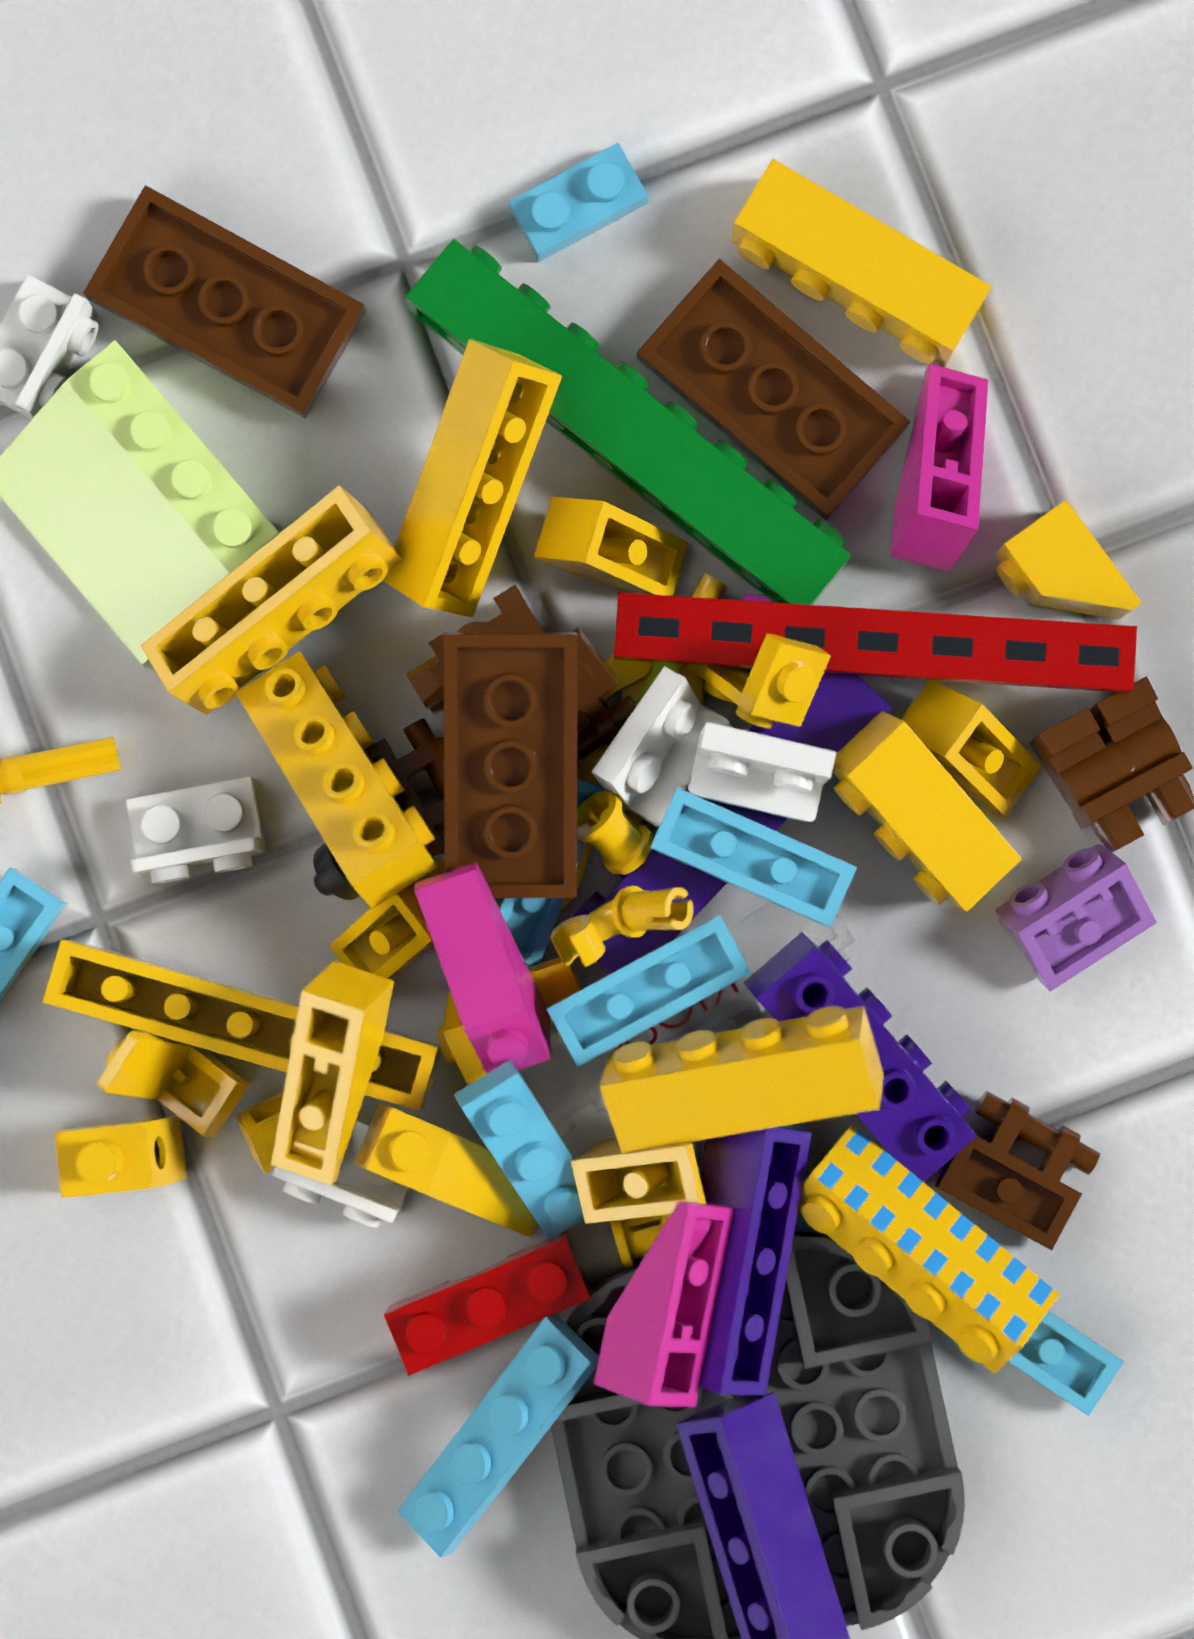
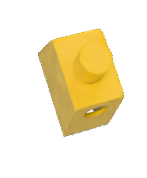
M178 1116L63 1128L55 1132L61 1198L150 1189L187 1179L182 1122ZM155 1140L158 1143L160 1152L159 1166H157L154 1154Z

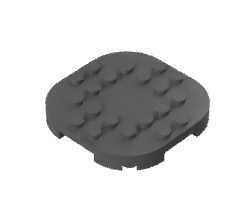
M794 1232L766 1393L775 1392L838 1601L844 1615L846 1627L859 1624L860 1629L865 1630L888 1622L906 1612L932 1589L931 1583L943 1568L949 1555L954 1554L960 1538L965 1508L963 1477L957 1464L931 1344L933 1338L927 1320L914 1313L906 1303V1300L877 1276L870 1275L860 1268L854 1257L826 1234ZM640 1264L621 1270L598 1284L591 1290V1299L577 1304L565 1322L598 1356H600L607 1317ZM596 1367L551 1426L576 1546V1557L588 1590L601 1610L617 1627L618 1625L622 1626L639 1639H741L676 1423L729 1398L749 1395L718 1394L699 1388L696 1407L648 1406L595 1385Z

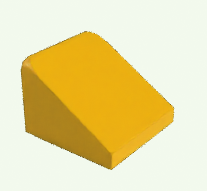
M284 1091L239 1112L235 1116L248 1148L264 1174L274 1168L271 1165Z

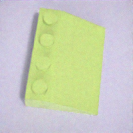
M116 340L111 342L69 377L0 455V497L144 667L150 661L140 646L142 643L279 534L278 530Z

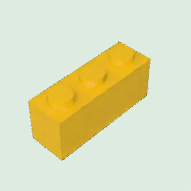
M881 711L836 754L832 772L840 782L833 787L834 791L859 816L865 811L871 815L880 826L873 833L875 838L898 861H901L906 856L919 870L912 878L913 881L938 906L947 900L963 911L968 912L1022 860L905 721Z

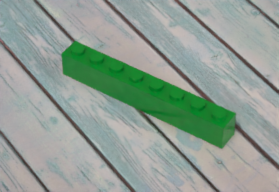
M453 238L405 296L410 314L462 355H464L469 339L517 353L562 375L546 419L549 425L763 596L770 597L771 602L814 605L845 567L851 556L850 553L842 548L846 544L845 538L825 521L817 518L812 524L794 510L793 507L797 504V501L778 483L767 479L762 484L745 471L744 468L747 465V461L732 446L722 440H718L713 445L694 429L698 426V422L683 407L671 400L664 406L645 390L649 386L648 382L634 368L622 361L615 367L596 351L600 347L599 343L585 329L573 322L566 328L547 312L551 309L550 304L536 290L525 283H522L517 289L500 276L501 265L487 251L476 244H473L468 250Z

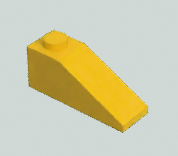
M332 961L301 991L271 1165L330 1186L337 1180L383 1040L394 984L393 980Z
M379 1103L354 1164L531 1238L537 1221L488 1148L393 1107Z

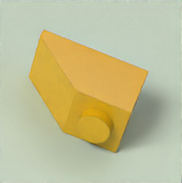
M552 496L534 557L575 576L633 593L673 596L689 542L605 501Z
M1067 500L1008 540L994 554L1001 563L996 567V571L1007 589L1017 598L1024 594L1029 603L1034 606L1119 620L1142 603Z
M934 680L927 682L901 718L959 786L1004 817L1009 814L1042 768V765L983 704Z
M441 857L435 860L437 868L374 909L370 908L329 945L342 964L391 979L434 946L415 893V883L445 873V862Z
M617 1138L607 1139L571 1160L585 1224L668 1215L673 1212L679 1201L706 1204L692 1142L621 1153Z

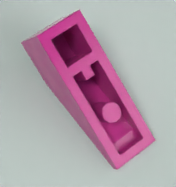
M929 364L925 370L894 506L890 557L950 572L977 533L979 527L988 379L935 364Z
M477 862L415 883V893L462 1025L486 1073L491 1072L510 1059L517 1070L551 1060L550 1015L547 1011V1006Z
M687 1201L678 1202L607 1317L594 1381L595 1385L648 1406L696 1407L735 1208Z

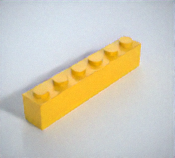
M63 939L60 941L42 1001L46 1004L286 1073L299 1004L83 942ZM385 1029L365 1095L415 1110H422L426 1106L442 1051L440 1045Z

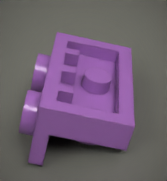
M1096 844L1091 848L1081 849L1071 854L1064 861L1062 867L1038 882L1020 887L1010 896L1009 901L995 910L1000 922L1014 934L1039 982L1050 992L1157 923L1127 864L1102 844Z

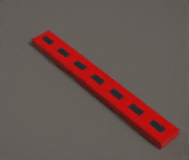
M618 592L614 660L752 668L765 636L769 633L816 645L827 652L831 657L824 673L1119 693L1134 691L1137 626Z

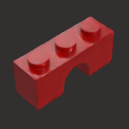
M566 1230L551 1240L545 1239L514 1252L503 1261L478 1273L454 1282L448 1280L391 1304L384 1313V1317L408 1376L540 1321L547 1316L554 1315L591 1299V1288Z

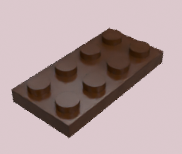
M147 185L142 189L83 292L89 301L304 419L307 417L366 313L363 303Z
M720 258L648 338L636 354V358L825 520L833 514L908 428L911 422Z
M444 632L445 873L477 862L494 898H577V632Z

